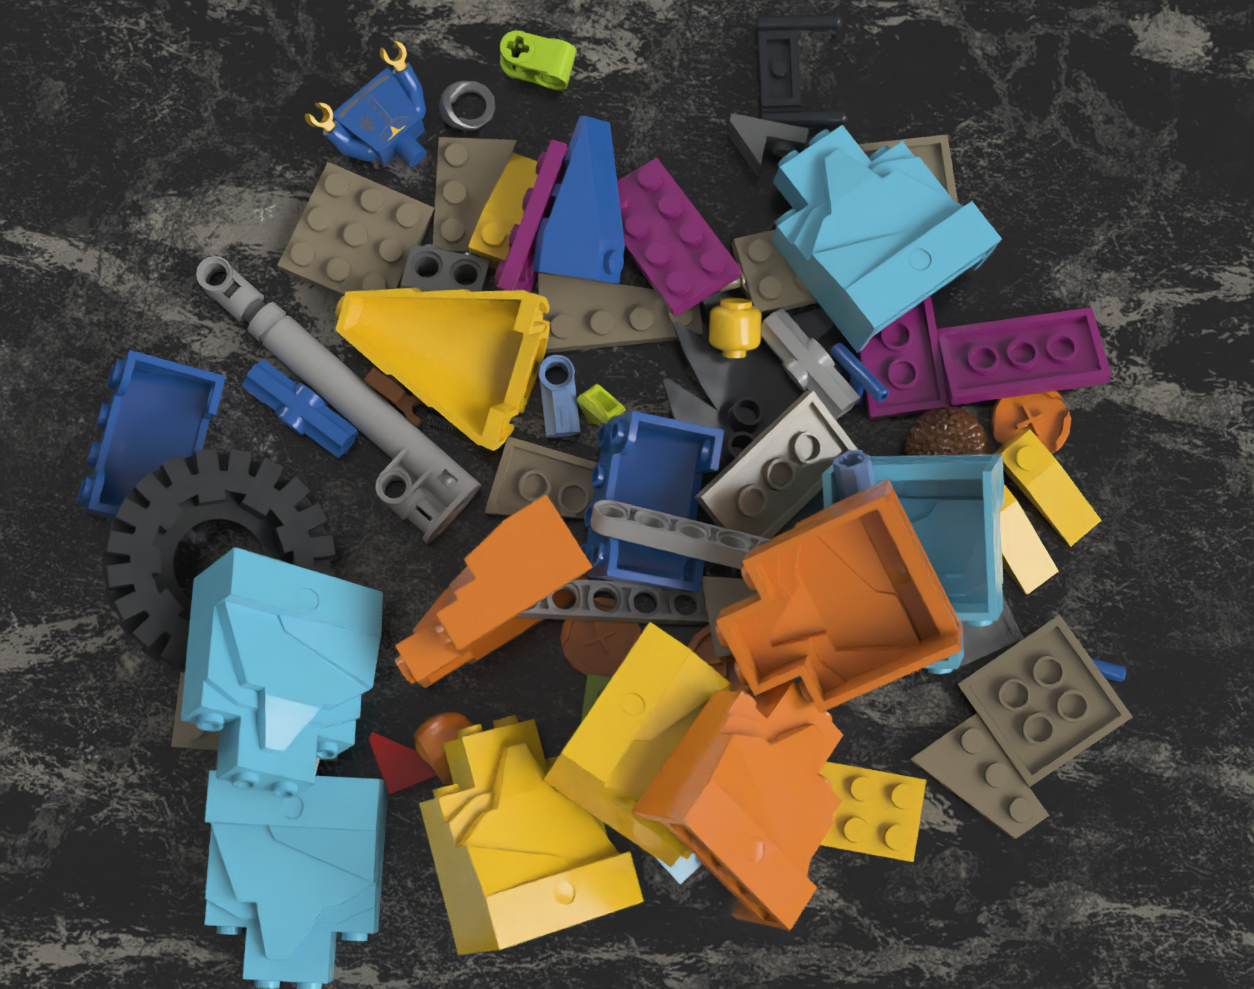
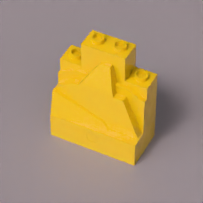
M649 622L543 781L667 866L671 867L680 857L688 860L692 852L663 822L636 818L631 811L715 690L729 691L731 683L691 649Z
M517 715L492 721L494 729L484 732L481 724L456 731L458 739L443 743L453 785L433 790L435 799L421 802L419 805L458 955L500 950L644 902L631 853H619L609 840L602 820L543 781L559 756L545 759L534 719L518 722Z

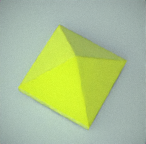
M595 384L577 398V402L589 424H607L611 417L623 414L626 411V408L599 384Z

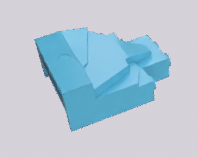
M841 125L831 133L828 129L821 131L809 142L810 147L800 154L797 150H794L778 163L779 169L773 183L793 209L787 211L775 222L777 228L771 238V242L857 353L865 348L874 335L969 268H972L974 271L979 268L1002 240L972 201L965 206L955 202L921 158L915 157L903 141L891 149L885 145L868 158L845 127Z
M1003 454L870 456L875 483H880L889 478L961 624L962 621H967V624L970 626H987L992 624V621H998L1003 611V565L1000 509L1005 503ZM833 465L822 474L824 509L840 501ZM963 635L960 652L924 668H928V672L933 674H946L952 672L953 669H958L964 657Z
M236 547L194 578L181 720L195 723L201 730H220L216 779L232 782V786L238 789L251 790L258 788L271 791V795L277 798H294L298 793L315 784L316 758H335L339 753L355 744L356 720L360 718L361 695L373 688L382 628L383 592Z
M209 770L205 822L211 823V836L205 899H207L205 925L217 926V934L240 935L242 934V927H247L243 979L254 980V987L280 988V981L296 982V989H322V983L333 981L337 932H342V940L367 941L368 933L374 934L378 932L388 789L384 780L315 776L314 785L301 791L294 798L283 799L271 795V791L263 789L243 790L232 786V782L216 779V771Z

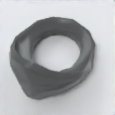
M458 81L449 85L442 93L438 106V116L444 123L453 128L466 131L476 130L491 120L495 112V98L490 90L479 82ZM464 93H476L483 98L486 104V111L477 119L457 118L452 110V103L456 101L458 96Z

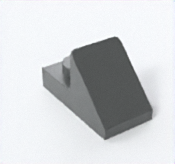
M731 113L728 128L729 137L757 177L759 176L764 149L772 150L774 155L783 158L794 150H797L800 154L804 151L808 128Z

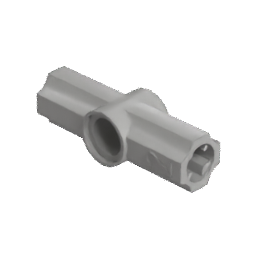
M783 308L773 312L762 322L761 338L783 362L781 365L803 391L813 390L835 420L845 415L860 400V396L834 368L835 363L825 349L814 338L809 339Z

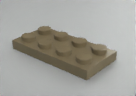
M813 390L805 391L695 496V499L717 526L771 539L823 488L822 474L833 464L835 457L843 455L847 451L858 449Z

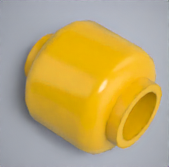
M721 299L720 305L715 306L710 311L709 343L713 347L722 350L723 357H746V351L757 348L761 342V311L752 306V300Z

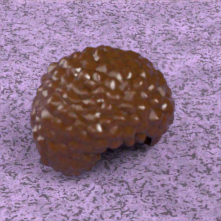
M942 406L926 411L925 414L914 422V427L910 429L905 445L907 456L991 454V447L984 427L978 423V419L971 412H967L965 408L957 406Z

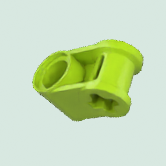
M515 30L508 32L500 42V66L502 71L511 78L537 83L549 89L563 90L567 88L577 51L572 44L554 38L549 39ZM516 52H521L519 58H514Z

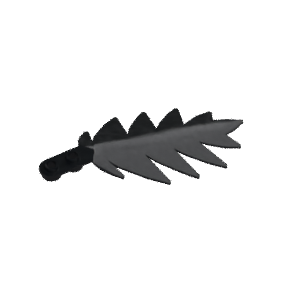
M775 222L768 231L776 230ZM733 230L731 233V244L735 238L741 237L736 230ZM731 245V256L736 261ZM736 288L738 297L747 299L741 289ZM723 291L721 293L715 292L702 300L708 318H710V311L715 306L720 305L721 299L733 297L726 291ZM822 307L790 316L809 339L814 338L816 341L835 324ZM795 308L785 311L790 315ZM771 314L762 315V322ZM676 322L673 329L681 349L702 391L713 407L669 378H664L662 385L673 419L724 430L719 468L717 471L703 473L702 490L805 391L790 378L781 365L783 362L762 338L757 348L746 351V357L727 358L722 356L720 349L713 347L708 341L681 323ZM834 361V368L841 373L844 368L837 361ZM698 503V507H699L701 510L705 511V510L702 508V506ZM705 513L704 523L717 526L710 516ZM709 561L704 562L702 576H712L710 570L716 569L725 578H737V568Z

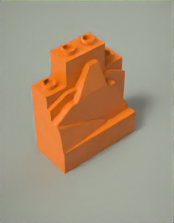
M889 478L796 523L793 529L747 551L742 561L744 566L741 567V573L749 589H756L758 593L722 609L716 619L718 625H715V632L719 642L725 649H731L737 661L734 663V668L738 679L744 686L749 684L754 696L801 676V679H799L801 692L808 703L814 701L819 713L960 652L963 626Z
M547 494L502 521L464 559L468 566L450 583V587L442 593L413 629L414 634L395 645L400 656L394 660L406 680L410 681L411 684L417 681L424 688H427L468 662L472 665L544 619L517 617V615L550 594L554 593L552 600L559 609L575 600L572 592L560 588L574 579L589 580L584 573L593 567Z
M791 679L757 694L754 699L741 690H715L631 813L636 818L660 821L665 824L739 900V903L731 913L736 919L791 930L817 889L807 877L810 860L834 824L832 816L842 802L831 789V782L819 774V771L843 734L832 723L833 718L827 711L819 713L814 702L808 703L797 680Z

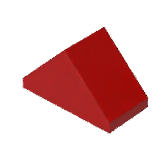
M374 732L371 733L369 742L389 795L399 794L439 778L433 768L421 758L417 751Z

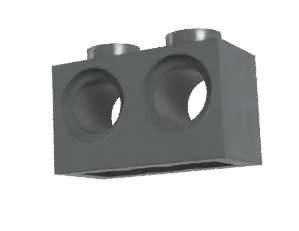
M412 244L400 286L401 288H419L422 291L468 289L471 292L487 291L490 281V259L481 258L470 252L460 254L445 251L441 247L432 244L424 246ZM426 271L435 273L434 276L428 278L420 276L421 273ZM463 279L474 281L471 285H461L458 282Z

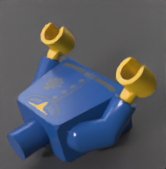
M394 40L395 45L399 49V54L395 59L390 60L385 49H380L381 58L394 66L393 71L388 67L334 112L325 103H315L323 112L322 121L317 122L311 114H306L305 119L312 127H322L325 137L345 156L367 162L377 160L385 165L395 156L399 155L409 167H413L422 161L427 154V151L416 140L425 130L422 119L426 114L423 88L410 63L404 62L407 54L406 49L402 43Z

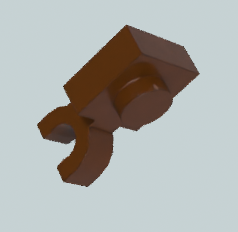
M373 367L364 378L368 386L374 389L397 411L402 412L406 419L417 428L422 424V421L413 414L414 407L423 404L430 410L434 409L433 407H428L416 395L409 396L406 394V391L402 389L404 385L392 374H382Z

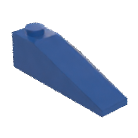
M579 116L564 158L567 167L562 184H555L551 197L555 199L553 209L549 218H542L538 229L533 271L619 284L624 264L625 242L611 126L609 122L587 116Z

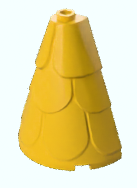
M419 288L355 290L345 292V296L339 300L335 313L336 318H338L335 330L386 375L392 374L428 407H433L473 442L495 451L513 432L514 425L509 424L512 417L519 413L523 414L539 376V367L545 356L550 330V322L543 320V312L548 314L550 307L546 297L530 293L527 290L471 292L468 289L422 291Z

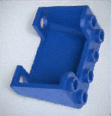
M129 350L122 360L116 359L115 365L112 364L106 384V388L113 389L109 404L102 403L96 426L103 428L99 443L92 441L86 465L93 466L91 476H86L85 480H82L76 500L77 504L83 505L82 513L113 520L124 499L127 498L134 486L149 472L152 474L163 463L180 455L186 458L192 456L195 451L202 450L209 421L217 413L226 376Z
M636 411L613 416L607 424L603 423L600 426L597 436V445L601 447L599 463L595 464L591 474V486L595 487L593 502L588 505L585 513V526L588 527L587 540L581 546V550L593 567L584 573L586 577L689 593L700 592L705 560L599 534L591 528L590 520L594 504L597 501L613 500L696 521L698 501L695 499V496L701 490L703 473L717 471L719 468L724 430Z

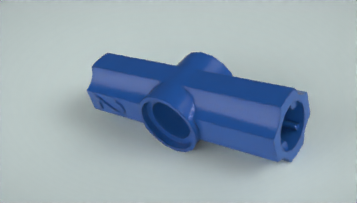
M264 359L255 364L247 373L242 384L243 388L260 402L274 410L275 416L298 434H306L337 459L352 446L359 431L339 414L326 406L327 403L311 389L300 382L296 384Z

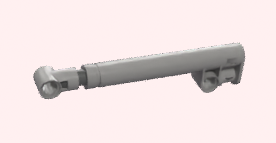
M217 256L204 259L197 267L196 276L199 284L208 296L216 300L238 321L246 320L249 323L248 332L255 339L263 342V346L392 459V462L380 473L376 480L375 488L377 495L384 505L390 508L402 520L408 519L424 533L422 540L426 544L435 540L472 500L480 489L481 484L291 316H286V312L276 303L271 302L266 305L263 302L264 295L236 272L227 260ZM215 273H227L226 279L222 284L218 286L209 285L210 279ZM398 480L406 483V490L399 498L394 499L386 496V488L392 481ZM419 511L424 512L432 520L429 521Z

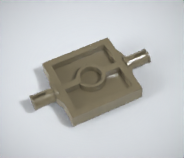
M775 230L739 237L733 240L731 245L736 262L741 268L742 277L717 291L721 293L740 288L745 297L752 300V306L758 308L762 315L771 314L781 308L788 310L818 303L771 242Z

